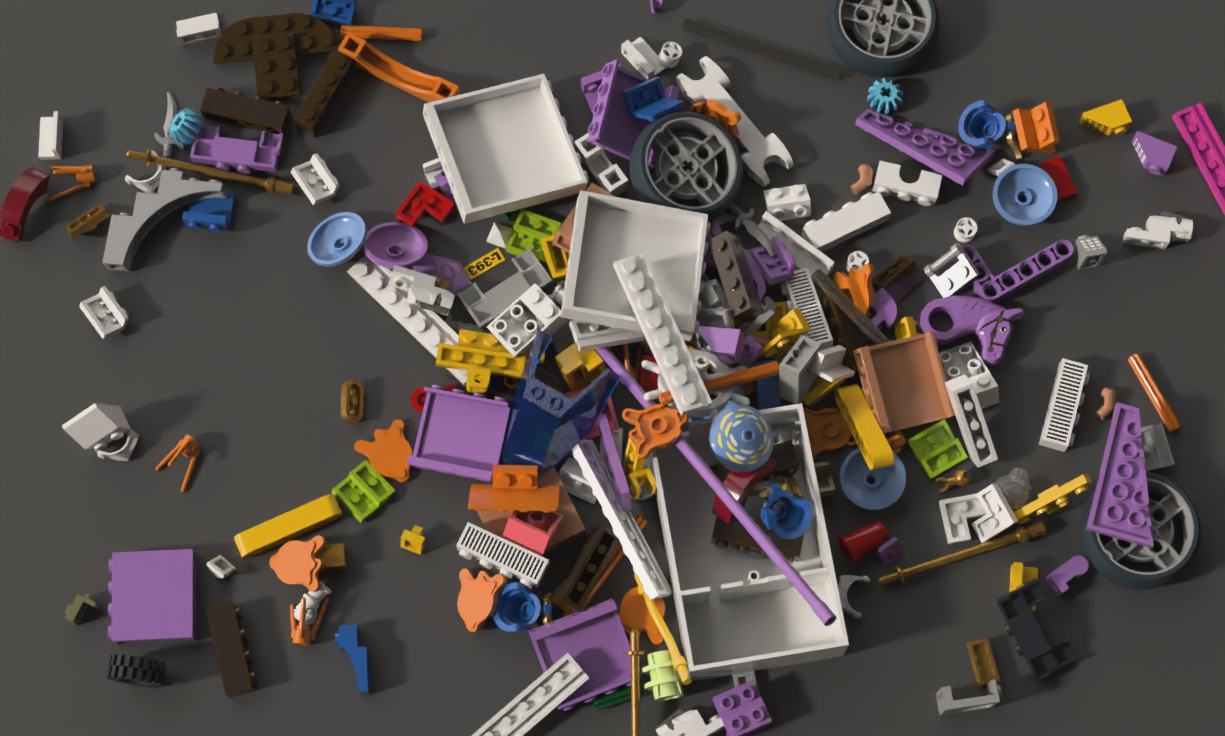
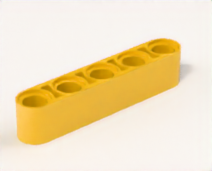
M858 384L835 388L834 396L837 406L869 469L874 470L892 466L894 464L892 449Z
M328 494L237 534L234 540L241 557L246 559L336 520L342 516V512L334 494Z

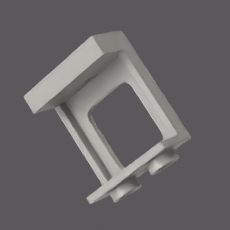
M993 679L985 686L987 696L954 701L951 686L941 687L936 693L939 715L943 716L993 708L1000 702L999 699L1002 698L1001 687L996 685V679Z

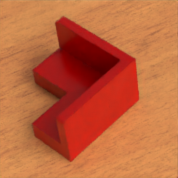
M419 181L396 211L395 217L397 222H404L413 228L425 211L443 223L450 213L454 215L456 208L454 202Z

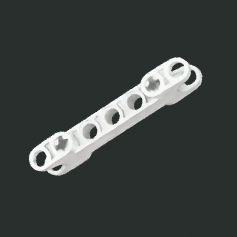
M705 56L699 60L705 73L703 79L692 80L683 73H680L676 76V82L691 105L696 102L715 100L724 105L728 110L740 113L742 119L737 123L740 135L733 139L744 152L741 155L744 170L759 185L765 187L770 183L764 169L767 163L776 162L784 168L790 169L794 165L793 160L784 144L774 133L769 134L767 137L760 133L726 92L725 89L731 86L726 74L715 62Z

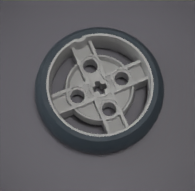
M832 0L829 5L827 31L833 49L848 66L865 75L893 77L913 70L931 53L939 35V12L934 0H909L915 5L922 17L913 16L912 10L905 0H862L859 4L851 3V0ZM883 2H889L891 6H885ZM864 16L867 20L862 21L858 17ZM899 25H905L908 29H901ZM844 28L853 30L856 39L867 49V52L860 49L849 39ZM880 39L884 43L878 44L874 40ZM907 41L918 43L905 53L886 56V53L900 49Z
M674 112L651 122L639 134L630 156V177L641 202L708 214V221L718 217L730 207L741 186L743 165L735 140L721 124L699 113ZM671 131L690 132L704 140L701 141L693 137L677 138ZM650 147L657 154L655 162L657 180L655 182L652 181L647 164ZM668 149H673L676 156L671 155ZM697 152L703 153L705 159L700 158ZM719 155L724 169L723 189L715 182L718 171L715 157ZM667 178H672L675 181V185L670 184ZM697 181H701L704 184V188L699 187ZM671 195L683 200L696 198L702 206H684L673 202L668 197Z
M1146 472L1148 491L1163 498L1159 502L1149 499L1148 504L1152 525L1151 536L1153 543L1160 547L1159 552L1153 551L1150 547L1128 542V548H1123L1119 544V539L1108 536L1109 542L1103 546L1098 533L1086 530L1095 490L1086 501L1081 515V542L1089 561L1105 578L1126 588L1146 590L1159 588L1174 582L1189 569L1195 560L1200 546L1201 523L1194 503L1187 493L1175 482L1152 472ZM1153 512L1159 513L1162 521H1156L1153 518ZM1176 515L1180 520L1183 532V542L1179 555L1171 547L1174 535L1172 518ZM1124 558L1136 563L1151 562L1158 571L1138 572L1122 566L1118 561Z

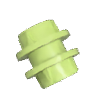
M669 650L648 654V666L641 669L643 675H650L651 682L644 684L645 690H653L655 701L682 697V685L684 684L679 673L673 667V659Z

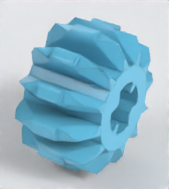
M882 78L881 83L876 80L873 86L869 87L868 92L870 94L867 100L871 101V108L878 107V113L884 110L887 115L890 109L895 112L898 108L897 106L902 104L903 100L901 98L904 93L899 90L900 84L893 85V79L886 82V79Z
M181 109L169 126V135L180 144H191L194 139H197V135L201 133L203 118L193 109Z

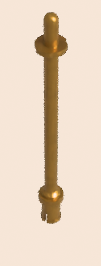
M147 149L146 153L132 150L126 152L127 158L143 161L144 167L147 168L150 163L264 187L268 190V193L278 192L292 196L294 182L277 180L273 176L263 179L152 155L151 149Z
M1042 521L1026 527L1019 526L1015 533L903 570L899 566H895L894 573L878 578L877 582L881 586L895 581L903 585L905 582L904 578L1016 541L1023 544L1027 543L1029 539L1046 535V529Z
M636 629L630 632V651H625V655H630L632 736H641L639 655H644L645 651H639V631Z

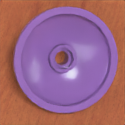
M399 222L383 223L373 227L367 232L363 244L364 253L372 262L393 269L394 265L407 268L417 264L425 257L428 249L427 239L419 229Z

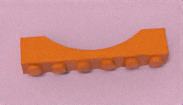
M349 32L338 48L339 52L354 59L357 68L428 103L460 95L459 86L441 77L423 74L406 67L386 56L367 41Z

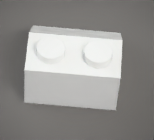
M94 403L62 425L63 429L84 449L95 451L105 449L109 442L120 439L124 436V432L130 429L119 405Z

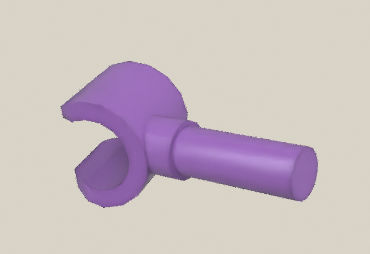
M663 0L650 1L652 13H654L656 8H660L661 12L664 11Z

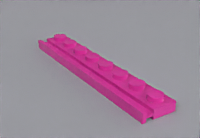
M1198 103L1196 106H1191L1174 113L1172 118L1225 215V146L1203 105Z

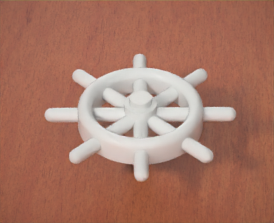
M709 346L706 351L689 349V353L702 381L747 369L745 366L730 369L727 364L718 360ZM644 360L642 362L644 369L659 374L658 389L644 394V399L651 401L658 399L659 394L668 391L669 388L658 364ZM707 368L712 370L714 374L708 375L706 372ZM734 386L711 392V394L718 396L712 400V406L702 408V410L690 413L688 416H710L713 421L719 414L718 412L724 409L729 401L748 406L750 400L747 397L733 393ZM676 403L668 404L671 408L678 410Z

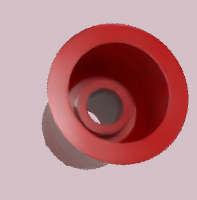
M876 521L850 534L838 537L837 541L847 561L854 565L869 552L881 546L889 537L885 526L880 521Z

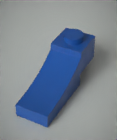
M774 358L756 360L753 367L775 362L776 360ZM778 374L755 380L758 410L781 407Z
M357 625L339 626V632H335V644L339 646L342 652H347L352 660L357 675L359 693L361 695H370L369 650L367 647H360L359 628Z

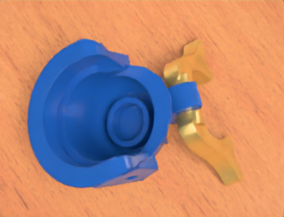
M985 100L974 102L963 111L959 119L958 131L964 142L974 145L975 148L992 149L997 146L996 142L1002 139V135L1005 134L1008 144L1016 155V159L1023 158L1020 144L1015 139L1013 113L1006 115V118H1004L1000 113L996 112V108L990 106Z
M787 477L773 480V484H770L767 488L755 489L753 487L748 496L769 498L766 501V506L761 508L760 515L769 530L773 529L779 537L784 539L798 538L807 531L813 518L812 503L799 497L795 498L792 493L786 491Z
M518 582L505 585L498 596L496 612L493 615L495 623L503 631L528 632L539 621L540 615H543V625L552 622L551 601L560 586H557L554 592L545 594L542 600L543 604L540 605L539 598L533 594V588L524 587V585Z

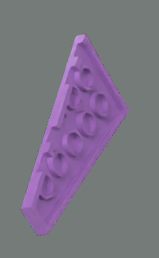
M869 109L862 113L855 123L864 131L873 134L882 141L887 142L901 152L910 155L917 161L924 163L962 186L993 157L995 152L992 149L984 151L975 148L974 145L959 143L955 137L925 127L923 130L914 128L912 123L906 121L904 124L895 122L891 116Z
M1117 402L1086 530L1152 548L1154 544L1151 536L1152 525L1151 518L1149 517V497L1146 469H1144L1143 460L1144 450L1142 449L1140 412L1139 408Z

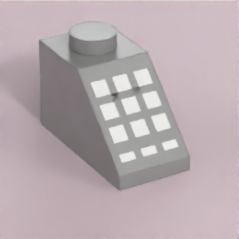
M1083 235L1078 237L1073 244V252L1078 270L1099 267L1107 254L1105 246L1097 236Z

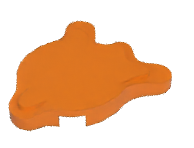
M715 100L696 102L692 105L691 112L705 115L717 121L733 138L740 135L737 123L742 118L737 111H730Z
M871 264L864 265L861 270L856 267L850 268L849 277L844 272H836L834 275V281L839 289L849 288L861 326L869 322L871 313L868 311L870 306L875 305V294L872 286L874 267Z
M664 404L653 405L640 411L628 408L622 413L624 421L636 426L628 435L637 444L636 456L639 460H645L653 451L666 448L675 443L680 437L683 427L689 421L688 414L681 416L679 410L665 407Z
M803 407L813 459L822 452L840 450L848 443L852 433L838 409L824 408L819 411H812Z
M398 419L393 421L387 430H375L374 442L358 440L354 444V448L358 453L365 455L369 459L371 466L380 475L395 479L399 483H404L410 477V465L407 464L409 455L413 456L410 444L404 438V423Z
M318 535L307 542L289 541L270 558L269 565L282 582L290 585L302 584L310 591L317 592L321 587L318 574L324 566V562L317 559V554L325 547L326 540L323 536Z
M462 569L459 573L462 586L458 596V611L468 631L476 633L486 623L485 620L496 612L498 596L501 589L505 586L507 579L502 574L491 577L485 571H480L476 579L471 570Z
M638 586L631 589L624 596L621 610L618 614L624 631L630 635L631 630L636 629L639 631V636L642 632H645L654 645H660L663 642V637L652 619L644 599L640 597ZM663 598L654 599L658 611L663 618L665 612Z

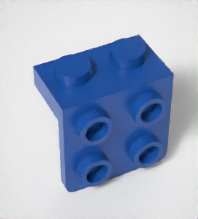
M314 0L310 15L325 23L352 25L357 5L356 0Z
M660 77L651 78L622 91L628 116L637 117V119H647L653 122L662 115L677 112L678 108L684 106L682 100L665 97Z
M228 190L227 199L214 198L190 203L189 211H184L182 217L186 228L191 230H209L216 233L229 232L235 198L234 192Z

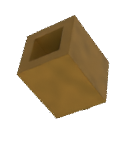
M344 543L325 545L317 554V559L324 562L321 572L347 570V554Z

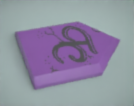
M426 253L425 257L415 264L412 269L436 278L440 276L447 278L450 283L448 291L454 294V299L458 296V293L465 291L473 285L460 262ZM441 278L440 281L444 283L445 279Z

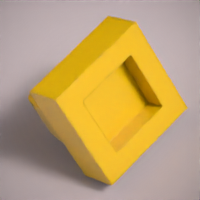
M904 317L894 323L896 339L920 335L921 333H917L915 328L919 325L918 322L914 321L913 317Z
M414 525L411 532L404 530L401 536L400 547L421 555L425 545V537L422 536L423 528Z

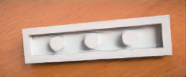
M766 211L763 214L762 221L757 227L764 231L771 243L772 237L777 236L781 243L785 244L790 256L795 259L796 269L808 268L812 281L820 286L833 270L835 262Z

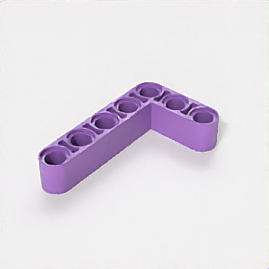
M1059 240L994 277L974 247L968 245L962 247L966 254L971 257V261L978 272L983 275L982 279L975 278L969 282V285L978 298L993 303L999 302L1068 262L1074 251L1070 241ZM1057 249L1065 250L1067 255L1059 254ZM1045 259L1048 261L1049 265L1044 266L1040 263L1039 260ZM1026 269L1031 275L1025 276L1021 270ZM1003 280H1010L1013 286H1006ZM985 290L993 291L995 296H987Z

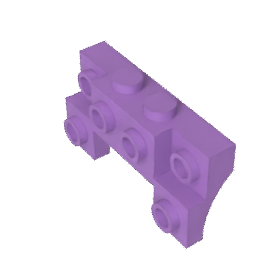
M203 125L200 130L201 133L197 135V139H195L192 145L190 159L195 163L212 164L216 169L229 171V169L237 170L242 174L256 173L257 170L276 172L279 155L281 156L284 134L262 131L260 143L258 144L257 141L220 137L222 130L220 125H217V127Z

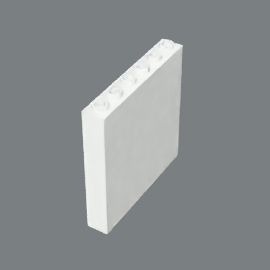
M545 74L424 104L423 116L464 224L578 194L580 190L585 191L586 185L589 182L587 172L582 170L581 157L574 150L573 137L567 132L566 119L564 116L561 117L559 102L557 98L554 99L552 84L550 81H547Z
M580 190L576 203L560 317L643 332L613 264L614 261L631 256L637 257L644 253L683 340L690 341L693 334H697L699 321H696V314L700 313L701 301H698L699 294H702L704 281L700 280L701 274L704 275L706 268L703 255L707 254L708 242H705V238L709 235L711 223H707L708 214Z

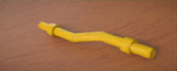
M634 574L640 597L644 599L652 619L666 642L673 659V667L679 673L683 684L687 685L692 680L687 671L688 665L686 660L681 656L673 636L658 611L654 599H650L645 593L644 585L640 578Z

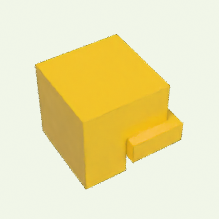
M554 235L542 238L541 245L552 281L555 282L566 278L569 253L552 244Z
M574 343L555 356L569 391L583 388L590 382L593 385L600 383L608 377L604 361L594 349L579 352L577 343Z

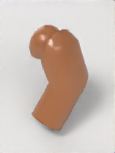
M862 164L859 166L860 180L850 186L856 195L872 183L873 170L869 165Z
M1108 387L1101 391L1104 405L1096 412V416L1100 420H1104L1112 413L1117 403L1116 392Z

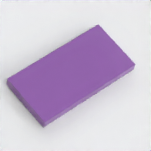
M606 414L600 415L597 418L599 434L623 511L632 510L630 491Z

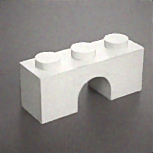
M587 133L574 142V150L576 153H579L581 161L599 186L612 195L618 196L628 189V179L617 164H611L603 148L587 142L589 136Z
M884 161L879 162L873 192L879 191L881 196L891 195L902 201H917L923 206H935L942 179L941 174L921 170L919 180L910 184L902 181L899 176L901 165Z

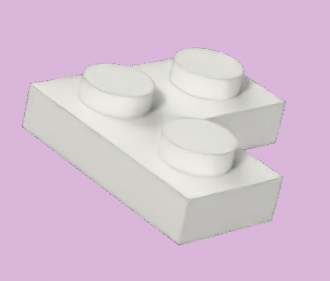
M997 483L991 484L976 494L987 513L972 523L982 543L987 542L1018 522Z
M971 494L938 502L948 545L970 541L971 536L967 519L987 514L977 495Z

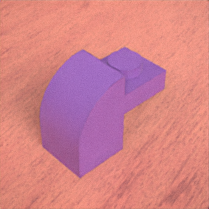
M883 288L875 293V305L870 306L868 311L874 318L862 327L866 339L871 335L875 337L883 328L888 332L894 324L897 315L896 303Z

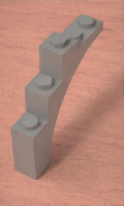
M176 168L162 170L158 194L149 190L145 191V193L137 192L133 215L128 213L112 214L102 263L109 270L130 272L131 264L139 245L147 233L161 219L174 210L196 201L214 198L227 199L228 190L218 180L205 182L197 178L188 179L182 170Z

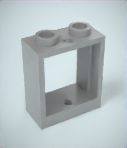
M801 335L780 363L779 394L781 398L794 404H800L820 376L811 372V368L817 351L821 350V343Z

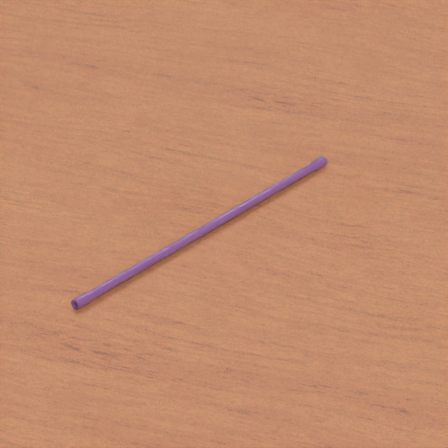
M556 303V305H557V306L560 308V310H561L562 305L559 304V303ZM608 347L595 349L645 409L656 405L653 400L646 401L644 399L646 392ZM680 434V437L674 443L812 607L813 612L824 625L829 626L834 623L837 618L836 615L815 594Z

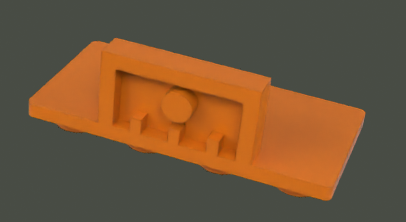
M493 465V484H471L468 509L476 511L497 510L505 512L508 510H519L520 512L542 511L550 513L558 511L560 486L538 485V466Z

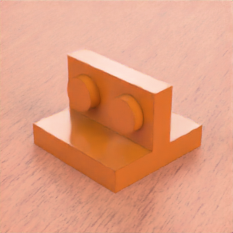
M1044 102L1031 110L1018 108L1012 111L1021 151L1048 155L1056 152L1055 144L1060 142L1051 102Z

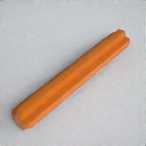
M342 25L340 28V35L345 38L348 32L365 39L421 41L423 38L421 28Z
M1138 353L1130 356L1128 362L1170 432L1179 429V421Z

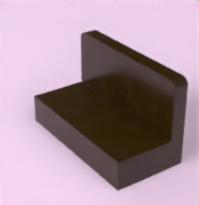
M901 255L872 279V285L878 290L883 288L897 303L922 282L924 278L914 260Z

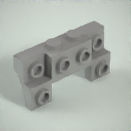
M530 248L516 258L511 259L519 272L498 284L484 295L476 283L457 294L480 329L494 321L497 316L504 312L535 283L541 290L553 283Z

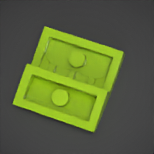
M521 209L506 246V252L519 256L530 248L540 264L546 266L547 261L541 245V239L556 235L561 223Z
M945 419L934 423L905 440L930 479L968 458L958 438L954 437Z
M365 460L353 469L346 479L335 486L331 493L362 523L395 493V489Z

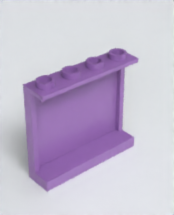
M616 59L607 63L603 68V79L597 91L598 99L593 108L594 116L588 128L589 136L587 142L630 160L636 139L651 122L647 119H637V117L628 116L622 91L648 79L618 66L620 60ZM674 85L667 88L663 87L666 98H678L679 87ZM651 147L648 150L647 156L648 169L655 168L657 154Z
M432 385L431 388L424 387L427 395L413 456H408L407 464L416 468L493 483V465H500L513 406L507 403V399L501 397H494V400L486 399V395L480 393H473V396L465 395V391L453 389L452 392L444 391L445 388L438 385Z
M193 549L112 553V559H109V572L112 573V581L108 583V591L110 595L112 594V603L108 604V614L111 617V625L108 626V638L115 645H119V642L177 639L196 641V552Z
M613 599L606 600L580 612L570 614L528 631L543 672L547 671L568 652L589 677L587 681L557 706L558 710L561 708L563 711L572 709L576 706L575 703L583 700L586 703L596 699L597 694L602 692L610 694L618 690L617 686L626 684V686L631 685L630 655H625V651H630V644Z

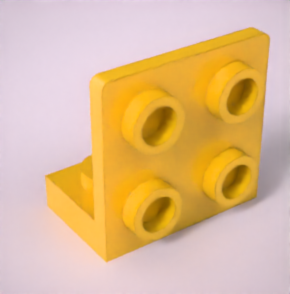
M799 307L792 309L768 330L773 340L763 348L757 359L764 357L770 359L778 353H781V355L789 353L801 335L805 336L811 330Z

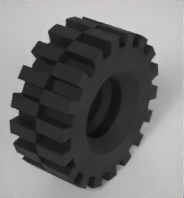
M112 654L110 655L106 678L128 685L161 688L163 687L167 664L146 657Z

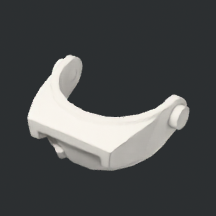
M152 150V155L158 156L157 153ZM158 165V171L148 180L137 181L127 175L125 181L143 191H155L159 187L162 170H166V168Z
M132 429L125 432L127 435L126 444L120 450L112 453L98 450V457L129 461L139 435Z
M842 575L839 577L838 584L842 609L846 613L853 615V618L859 619L862 617V614L853 610L849 605L847 590L854 581L870 583L871 579L868 576Z

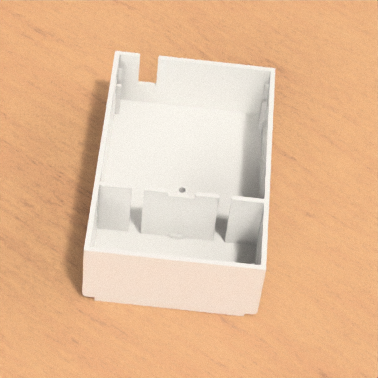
M802 403L758 411L766 417L772 430L782 428L784 442L792 440L800 462L799 470H796L797 473L793 477L804 493L802 500H809L812 503L813 518L809 528L804 533L800 558L798 562L794 561L790 564L815 594L836 615V620L829 626L824 625L813 612L812 607L771 559L758 556L759 553L750 552L749 554L740 553L736 548L728 547V549L717 548L714 543H711L716 519L712 509L716 496L713 489L674 443L666 448L657 449L649 455L652 474L657 484L656 500L683 654L688 665L687 671L692 681L842 656L849 646ZM712 419L690 421L689 430L681 432V435L708 467L719 464L720 462L713 454L709 440ZM746 432L745 437L748 440L750 439V435ZM778 476V477H776V480H779V479H781L782 477H781V476ZM763 482L757 483L754 488H767L770 484L773 483L770 482L764 484ZM748 496L744 506L745 511L753 520L763 522V520H760L762 497Z

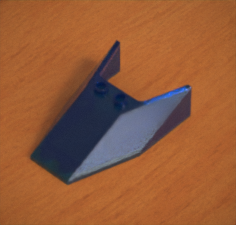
M539 329L514 394L500 458L501 461L508 465L538 466V480L589 434L621 378L620 375L607 368L575 398H569L542 383L534 376L535 368L553 337Z

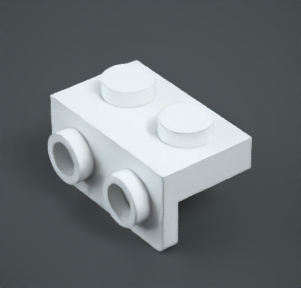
M317 153L312 155L310 161L293 167L291 170V174L313 205L333 198L339 188L337 178L331 174L325 161Z
M805 184L763 190L768 213L779 221L811 215L810 197Z
M106 286L101 287L99 294L80 302L79 305L102 339L124 330L129 318L126 310L120 307L114 294L109 292Z

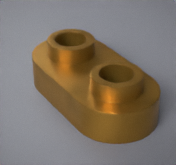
M355 379L344 382L341 387L340 412L343 420L350 424L360 421L363 417L364 390L362 384Z

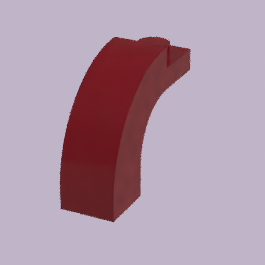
M30 167L17 178L8 192L0 212V219L2 220L0 236L16 243L22 241L29 211L35 201L46 194L51 174Z
M770 456L761 467L753 471L736 472L731 470L723 484L744 508L746 499L753 487L776 468L778 461ZM717 495L712 513L727 524H730L737 518Z

